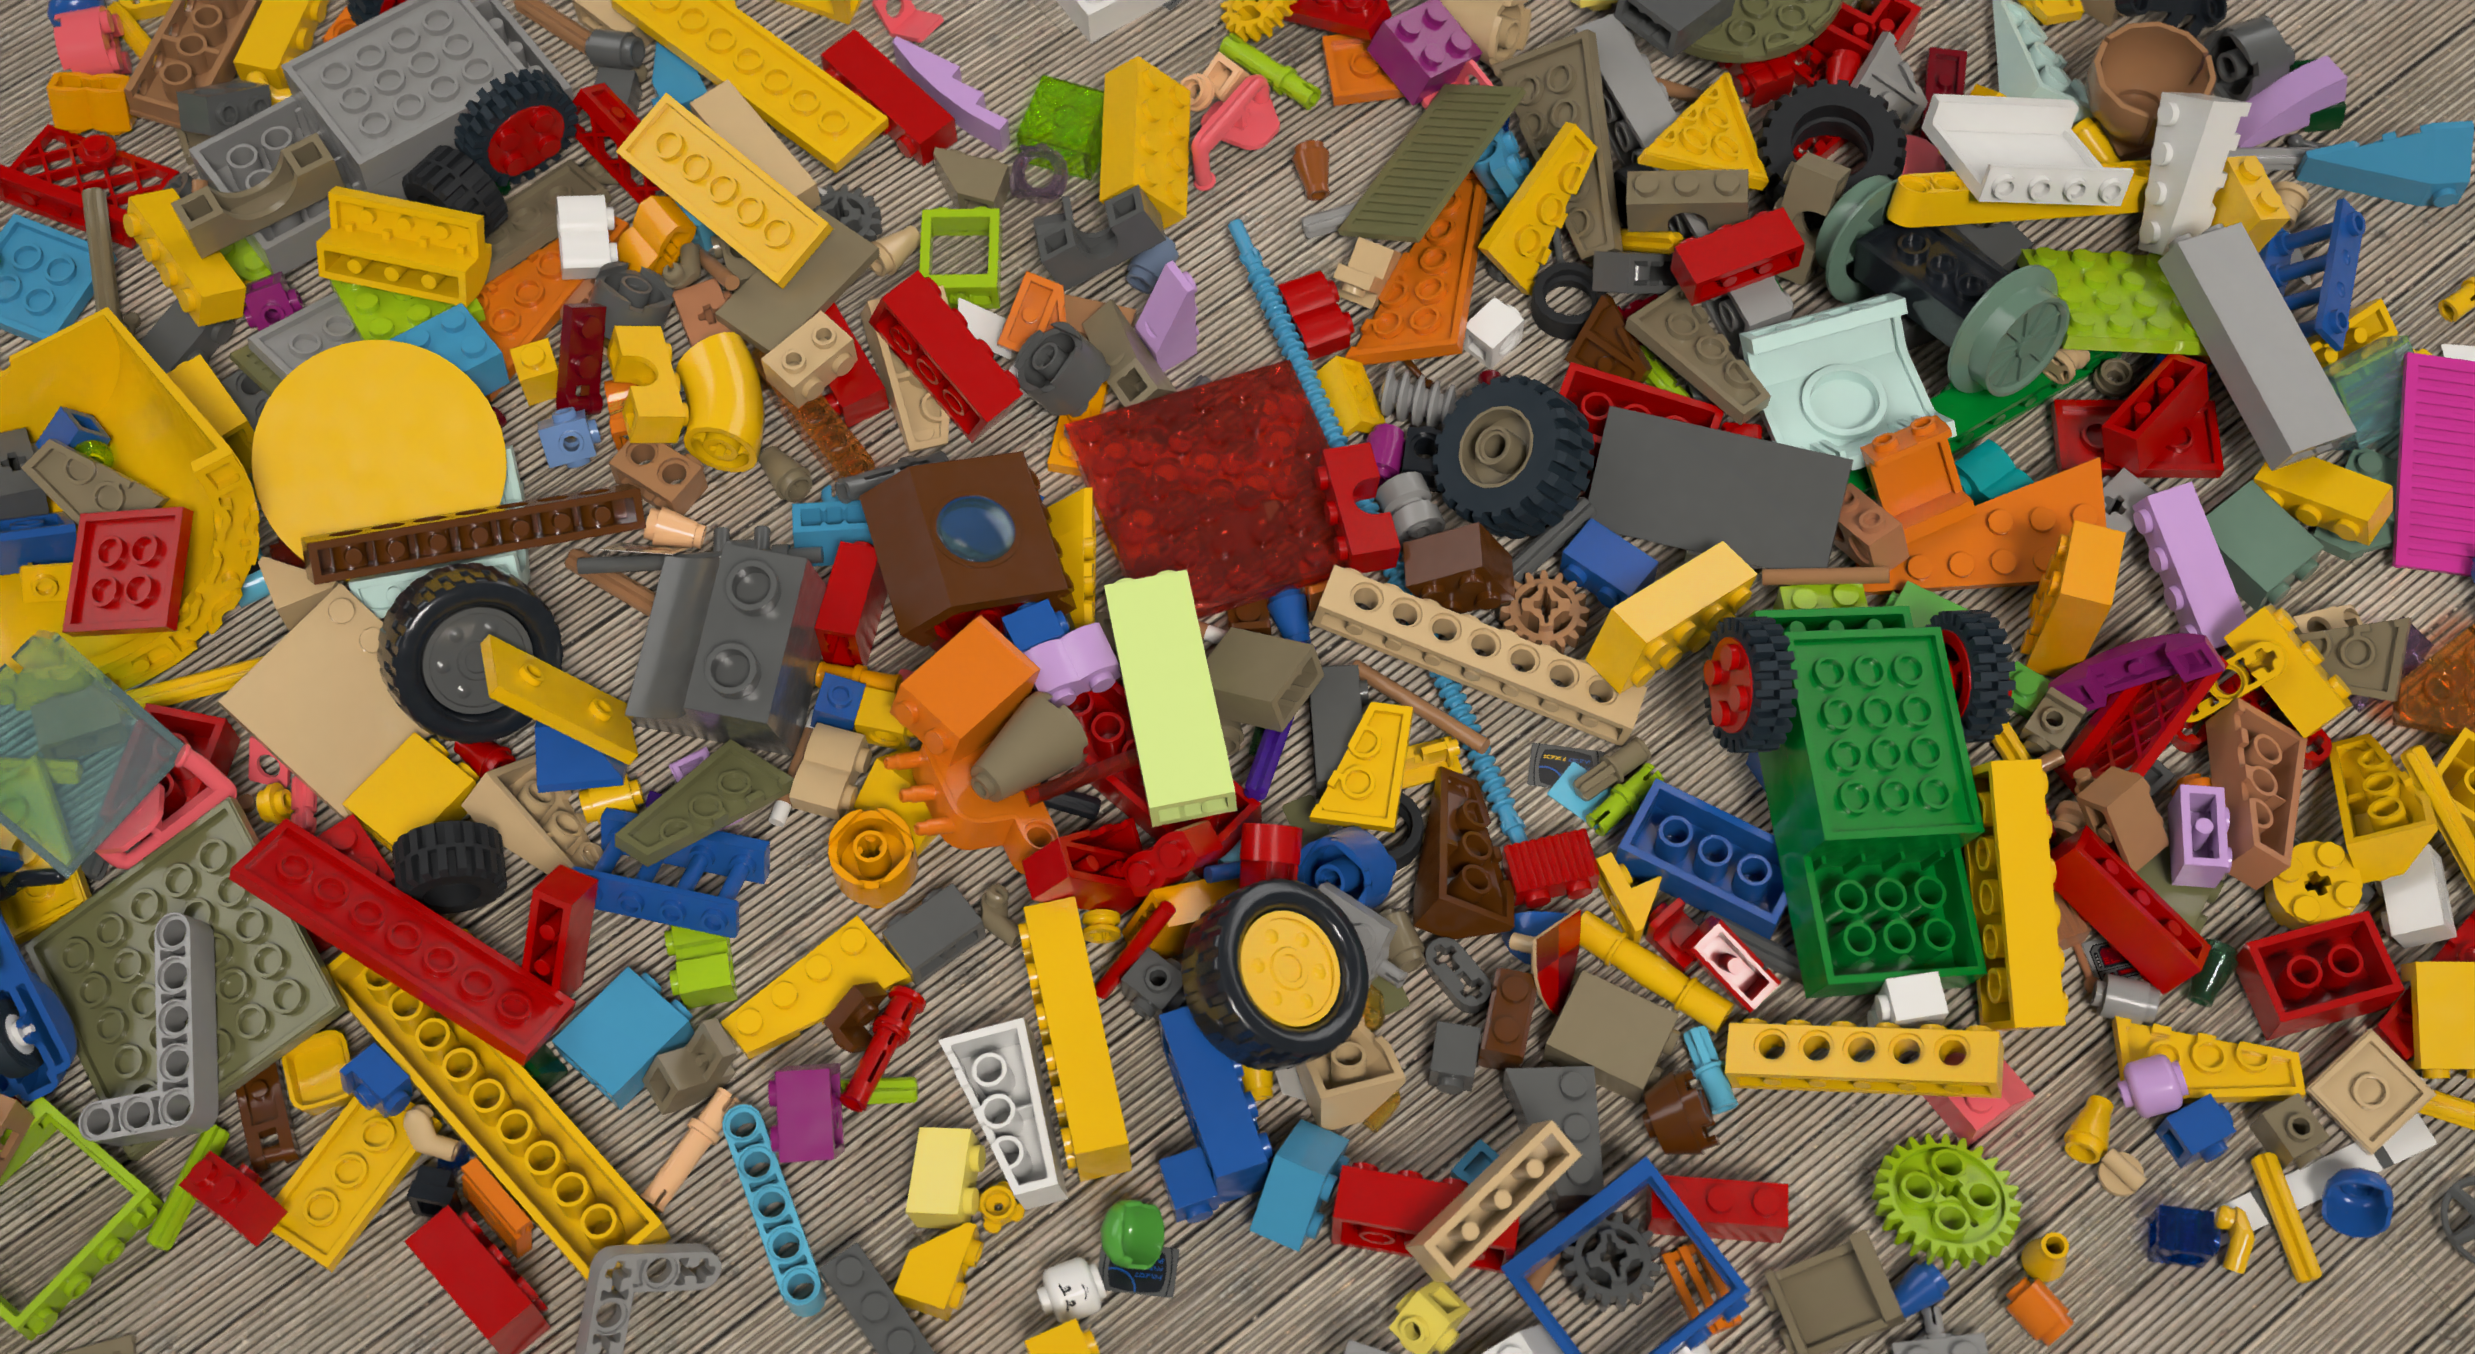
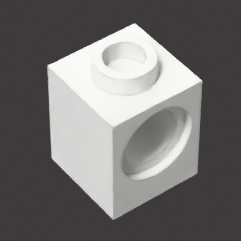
M1494 297L1467 322L1463 349L1491 370L1522 341L1524 319L1516 308L1511 305H1505Z

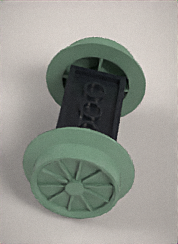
M1876 175L1866 178L1850 188L1837 201L1825 218L1816 241V260L1819 266L1826 271V285L1834 298L1844 303H1854L1871 298L1876 294L1880 296L1894 293L1904 297L1908 314L1905 315L1951 348L1947 364L1948 377L1951 384L1961 392L1976 393L1986 389L1994 396H2008L2023 389L2040 375L2059 350L2070 320L2069 307L2065 301L2057 296V280L2049 269L2041 265H2029L2009 272L1946 226L1908 228L1893 223L1886 216V212L1898 179L1892 180L1884 175Z

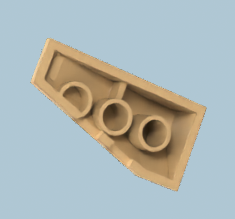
M938 286L942 293L941 298L949 306L944 286ZM881 298L867 301L860 314L870 352L886 389L888 400L908 453L947 445L949 416L869 323Z
M536 754L486 772L461 805L473 818L474 822L483 823L488 827L498 830V833L502 836L505 848L547 875L560 864L571 869L576 866L593 870L603 854L602 848L592 843L585 832V828L588 826L583 813H575L568 800L572 795L571 790L538 793Z

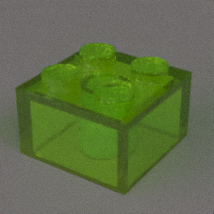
M1042 75L1016 134L1019 161L1091 181L1101 159L1104 91Z

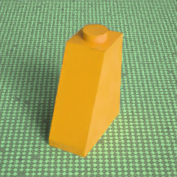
M1240 878L1207 883L1203 879L1151 890L1122 931L1127 945L1162 901H1168L1174 905L1176 913L1149 945V948L1165 960L1182 954L1185 941L1194 922L1200 918L1201 913L1210 905L1238 890Z

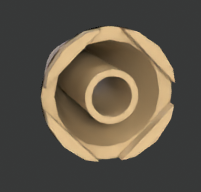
M1440 0L1483 52L1479 60L1490 67L1512 58L1516 49L1524 50L1530 32L1532 16L1531 9L1524 8V3L1528 2V0Z

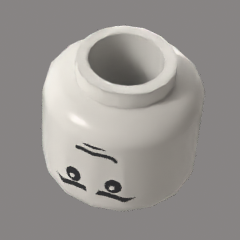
M1080 1257L1047 1268L1042 1277L1044 1287L1036 1289L1045 1316L1054 1312L1056 1319L1061 1324L1075 1318L1080 1320L1097 1313L1101 1308V1299L1107 1297L1096 1264L1088 1265Z

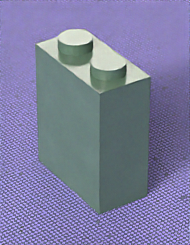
M2252 480L2206 515L2236 593L2255 611H2258L2267 602H2270L2272 605L2277 604L2291 590L2289 585L2293 581L2298 579L2304 582L2320 566L2316 560L2325 546Z

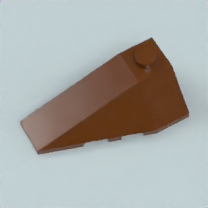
M1442 766L1436 774L1414 888L1413 926L1454 940L1509 932L1514 928V891L1511 881L1504 880L1499 866L1500 861L1503 859L1500 847L1493 846L1487 829L1491 824V820L1479 783L1475 779Z

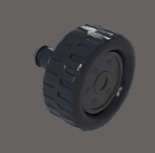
M456 563L429 571L424 576L410 583L397 596L391 608L388 609L379 632L377 659L380 664V674L387 686L388 692L401 710L420 728L446 741H457L461 744L492 742L513 734L533 720L489 697L480 646L488 634L562 670V659L564 657L563 645L561 644L562 636L559 626L554 621V615L529 586L500 568L484 566L481 563Z

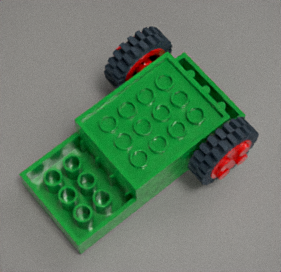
M1909 606L1754 610L1748 617L1723 619L1724 622H1719L1716 625L1717 631H1712L1710 640L1713 645H1707L1705 652L1710 660L1703 664L1705 679L1703 680V690L1709 691V697L1704 699L1705 708H1711V713L1707 717L1709 725H1715L1712 733L1716 739H1720L1719 744L1722 748H1727L1728 752H1758L1806 999L1878 994L1886 979L1936 971L1939 973L1942 989L1964 988L1988 974L1961 852L1963 846L1985 832L1966 743L1991 741L1995 739V735L2001 734L2004 730L2002 724L2008 723L2010 718L2005 708H2013L2014 699L2011 695L2012 690H2016V681L2009 678V672L2016 671L2015 662H2008L2007 656L2013 653L2011 644H2003L2008 635L2004 628L1998 629L2000 621L1996 617H1991L1992 613L1988 611L1938 612L1939 615H1934L1930 619L1931 624L1925 627L1914 628Z

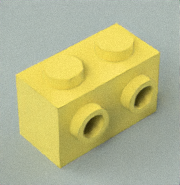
M919 1127L905 1211L917 1228L955 1229L967 1222L970 1223L971 1215L977 1213L979 1207V1191L976 1188L978 1172L984 1170L986 1151L984 1145L980 1143L971 1129Z

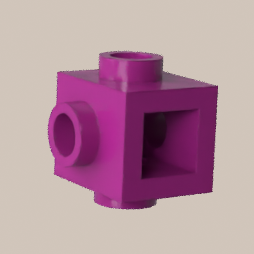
M282 271L245 284L247 287L245 296L246 306H244L243 313L251 329L257 327L258 331H261L305 308L296 288H289Z

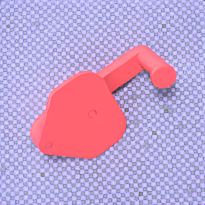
M1257 74L1247 77L1225 102L1221 100L1215 102L1203 115L1201 129L1191 143L1195 177L1194 186L1199 191H1208L1216 183V177L1210 169L1209 153L1219 141L1245 150H1257L1265 147L1279 132L1280 122L1270 98L1268 81L1264 76Z
M185 744L176 757L175 767L186 768L208 787L162 821L165 788L159 782L149 784L120 808L92 849L110 865L128 870L229 796L236 799L237 788L235 784L204 756L191 749L190 744ZM150 832L152 833L150 836H148L146 839H144L141 843H139L137 846H135V847H134L132 850H130L128 853L125 852V851L129 850L131 847H133V846H134L136 843H138L140 840H142V839H143L145 836H147Z

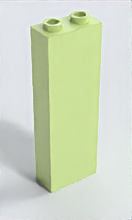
M1165 570L1157 573L1155 576L1139 579L1123 578L1113 584L1104 585L1107 608L1152 827L1237 811L1233 778L1187 570Z

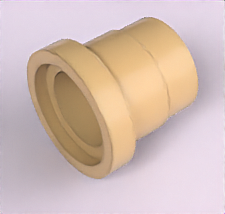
M2289 181L2276 182L2273 184V187L2281 197L2282 203L2291 217L2282 227L2284 230H2288L2295 226L2301 209L2305 208L2308 204L2310 194L2303 186Z

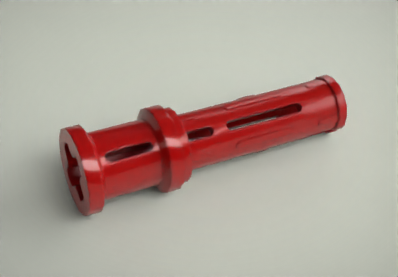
M900 985L893 986L888 993L890 1001L883 1014L877 1016L872 1023L874 1036L859 1061L846 1089L839 1098L840 1102L848 1109L855 1112L866 1110L867 1104L881 1077L884 1075L898 1046H902L909 1040L911 1036L910 1026L916 1015L921 1014L926 1007L925 999L911 988Z

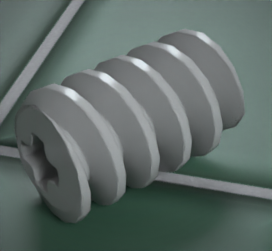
M1391 365L1380 389L1378 405L1381 404V412L1385 417H1389L1396 409L1398 421H1405L1411 414L1414 426H1420L1426 418L1427 426L1437 428L1443 422L1447 413L1452 414L1457 408L1455 403L1459 398H1456L1455 385L1453 384L1450 385L1445 394L1441 393L1440 380L1437 379L1430 389L1425 388L1424 375H1421L1415 384H1411L1410 371L1408 370L1403 373L1400 379H1396L1395 366Z

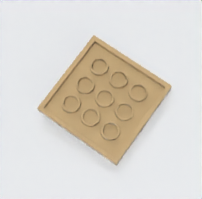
M339 583L243 676L217 704L344 820L348 813L342 803L414 732L423 739L429 733L420 728L401 710L382 680L380 664L377 659V649L379 647L378 636L383 622L343 584Z

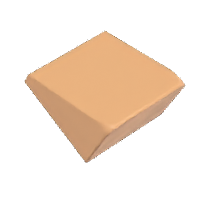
M1220 52L1216 54L1203 75L1208 76L1212 80L1215 89L1214 96L1222 102H1225L1247 77L1251 76Z

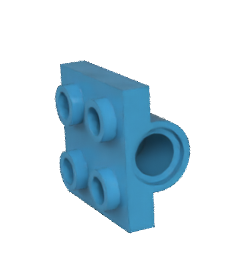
M1502 127L1472 168L1500 213H1502L1533 169V165L1527 157L1524 159L1520 157L1518 153L1520 151L1519 145L1510 130L1505 132Z

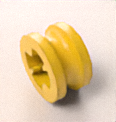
M1096 909L1082 915V922L1087 926L1083 929L1085 941L1100 944L1111 943L1121 938V930L1116 927L1121 922L1118 912L1108 909Z

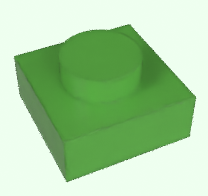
M2016 661V671L2009 672L2010 680L2016 681V690H2012L2011 695L2014 699L2013 708L2009 709L2029 720L2048 691V684L2051 681Z

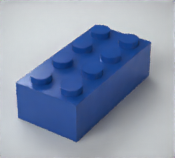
M1657 778L1654 780L1618 846L1615 858L1618 865L1623 863L1632 877L1644 883L1661 876L1660 891L1674 898L1680 897L1685 903L1705 913L1713 911L1771 940L1788 907L1774 835Z
M1188 1006L1159 1015L1161 1046L1197 1147H1202L1218 1193L1219 1205L1263 1190L1272 1166L1271 1158L1274 1156L1266 1132L1259 1134L1257 1132L1259 1127L1256 1117H1259L1254 1097L1251 1091L1243 1093L1244 1085L1241 1077L1244 1076L1242 1064L1229 1059L1207 1040L1195 1023Z

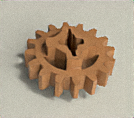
M1546 570L1541 571L1540 579H1534L1528 572L1525 573L1523 585L1514 580L1515 600L1501 604L1503 607H1500L1499 620L1504 621L1503 629L1511 630L1520 638L1535 644L1549 645L1564 655L1565 644L1576 648L1579 635L1585 636L1588 625L1586 621L1589 620L1590 608L1585 607L1587 596L1585 593L1575 595L1577 582L1572 581L1567 585L1563 584L1562 573H1558L1553 580L1548 579ZM1542 605L1544 606L1545 613H1547V623L1544 622V615H1542Z

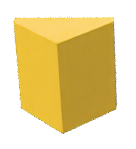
M908 746L876 758L855 800L854 809L868 811L876 810V808H885L898 814L910 829L918 857L937 835L918 836L914 832V825L917 822L932 819L925 802L903 803L899 800L898 795L901 789L917 785L913 778L912 769L887 770L883 763L884 758L887 756L915 751Z

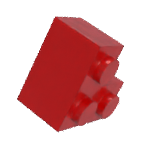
M1882 0L1871 16L1843 2L1832 23L1814 40L1813 47L1826 58H1830L1832 53L1838 49L1854 51L1862 57L1861 63L1863 65L1882 31H1885L1895 36L1897 42L1894 44L1901 55L1915 35L1922 7L1908 0Z

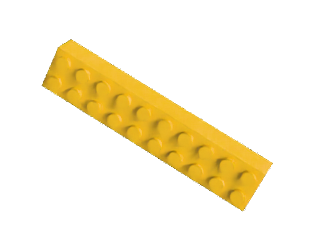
M343 952L326 966L351 1015L380 1048L410 1076L411 1083L487 1170L499 1181L502 1187L586 1282H588L592 1260L603 1248L613 1245L666 1244L671 1239L660 1219L522 1065ZM616 1262L615 1268L607 1270L606 1273L612 1279L613 1271L621 1269L622 1265Z

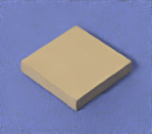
M2371 1028L2361 1034L2305 1087L2306 1093L2368 1156L2373 1155L2436 1095Z

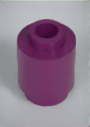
M1378 424L1373 428V432L1367 436L1366 443H1371L1380 474L1378 486L1400 474L1404 459L1405 434L1402 429L1391 424Z

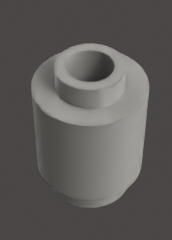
M2106 973L2103 981H2095L2091 994V1005L2097 1007L2098 1016L2114 1019L2115 1016L2131 1019V1023L2141 1025L2142 1022H2154L2160 1001V990L2151 988L2149 982Z

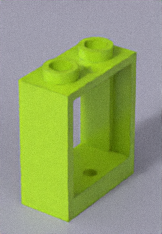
M939 207L936 209H922L919 272L924 278H931L938 286H944L951 309H958L959 298L984 309H1000L1003 235L1000 208L950 209ZM989 235L988 274L932 275L933 236Z

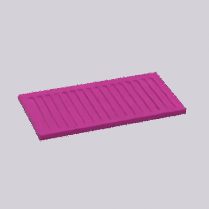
M2409 351L2404 354L2392 566L2395 568H2408L2472 577V559L2475 557V361L2418 354Z

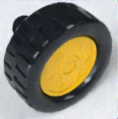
M1284 878L1261 880L1224 896L1204 910L1200 918L1194 922L1183 949L1181 964L1182 985L1188 1008L1195 1023L1207 1040L1219 1052L1232 1061L1245 1065L1248 1068L1279 1071L1320 1058L1343 1044L1351 1036L1362 1018L1368 997L1369 973L1365 951L1358 933L1346 914L1333 900L1318 889L1303 882L1286 880Z

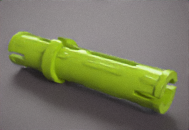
M1229 33V37L1226 36L1223 39L1219 52L1253 75L1260 74L1264 76L1276 94L1290 97L1307 110H1311L1312 106L1314 107L1321 97V89L1297 75V71L1293 67L1279 64L1234 33Z

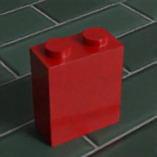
M840 541L814 627L823 661L826 663L853 668L857 664L867 666L888 594L874 545L868 542L856 541L849 543Z

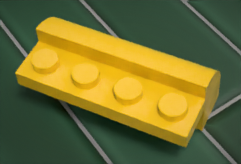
M334 186L328 192L331 228L316 241L319 277L453 305L462 303L465 307H468L479 295L488 276L492 255V244L485 243L483 215Z

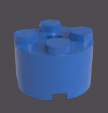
M1350 826L1316 839L1301 849L1297 881L1316 889L1319 888L1320 884L1329 882L1368 908L1373 909L1380 905L1388 896L1393 876L1397 871V865L1394 858L1388 854L1383 844L1374 835L1358 826Z

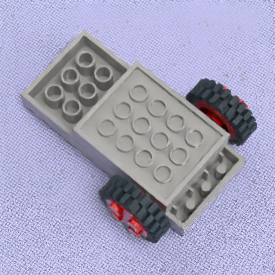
M348 0L350 4L347 5V10L357 25L356 27L281 65L292 96L188 150L201 180H207L208 186L214 190L233 193L247 190L262 182L275 169L279 161L281 149L317 132L333 157L346 188L407 200L402 187L403 177L440 145L450 146L470 157L499 186H507L509 180L513 185L521 184L522 175L529 181L536 177L534 172L536 168L539 167L542 172H545L550 168L546 164L547 160L551 158L557 162L562 157L558 151L560 148L566 150L569 148L571 142L567 137L575 136L577 129L573 125L578 124L579 117L576 115L577 108L573 103L574 95L571 85L500 0H475L473 2L470 0ZM326 197L245 237L272 274L282 271L284 275L317 257L316 241L331 228L329 199Z

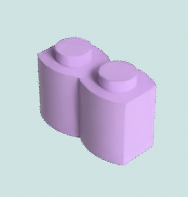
M1099 622L1077 628L1059 639L1046 641L1023 653L1041 669L1033 686L1035 692H1046L1053 697L1048 701L1057 708L1063 704L1069 706L1076 700V696L1083 692H1103L1111 688L1116 680L1121 677L1119 663Z

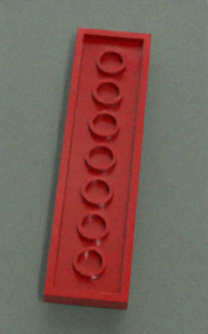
M287 818L231 867L229 880L522 1066L531 1059L574 1010L575 1000Z

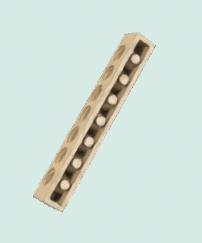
M1334 565L1311 624L1621 747L1624 746L1634 729L1647 690L1645 686L1637 688L1634 685L1619 694L1586 660L1573 659L1559 653L1549 645L1535 644L1520 638L1511 630L1497 629L1480 622L1475 616L1456 613L1442 607L1432 599L1418 598L1403 592L1396 585L1390 583L1382 584L1365 577L1355 569L1342 568ZM1355 603H1363L1371 610H1363ZM1395 618L1403 619L1407 621L1409 625H1401L1395 620ZM1434 634H1442L1448 641H1442L1436 638ZM1473 649H1480L1487 656H1480ZM1512 664L1522 666L1526 672L1518 671ZM1551 679L1559 680L1565 687L1555 685ZM1590 694L1599 696L1604 703L1595 701Z

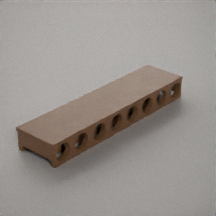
M174 0L124 88L130 108V115L181 129L177 92L233 80L237 73L233 61L263 0H188L185 11L186 0ZM172 26L171 36H169V31ZM157 54L156 62H155V65H154V67H153V61H154L155 55ZM141 82L139 94H137L138 86Z

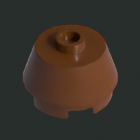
M1693 1068L1679 1073L1672 1070L1644 1093L1648 1112L1642 1114L1646 1130L1650 1139H1658L1666 1155H1705L1704 1150L1720 1145L1718 1136H1709L1707 1127L1715 1125L1704 1091L1697 1090L1691 1086L1690 1081L1697 1079Z

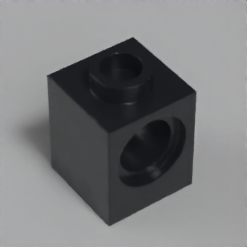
M1431 426L1408 427L1402 473L1415 471L1421 473L1430 492L1441 493L1438 491L1435 483V475L1439 474V471L1433 469V455L1438 453V448L1434 446L1437 433L1442 434L1443 431ZM1428 454L1432 458L1423 459L1418 457V455Z

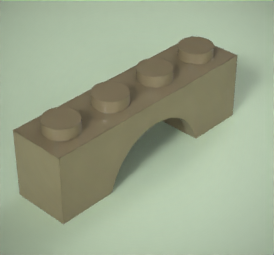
M316 132L281 149L279 161L275 169L256 186L240 192L226 193L214 190L207 185L172 202L171 205L185 233L202 259L328 197V192L334 186L346 187L333 157Z

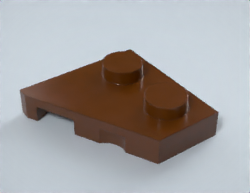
M1608 294L1601 295L1564 360L1643 384L1652 370L1637 340L1625 329L1626 321L1613 298Z

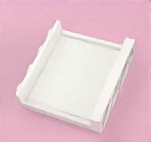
M1933 94L1921 128L1978 202L2121 206L2134 173L2132 168L2103 167L2071 130L2079 109L2073 100Z

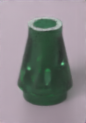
M2205 939L2212 947L2202 971L2191 977L2187 999L2200 1006L2212 1007L2215 998L2238 966L2236 961L2238 951L2226 943Z

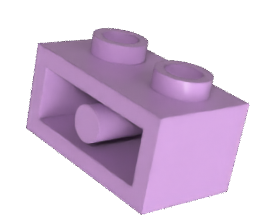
M2180 784L2168 804L2171 883L2178 886L2216 888L2224 874L2230 872L2232 866V850L2228 847L2227 841L2230 812L2229 808L2225 807L2224 787Z

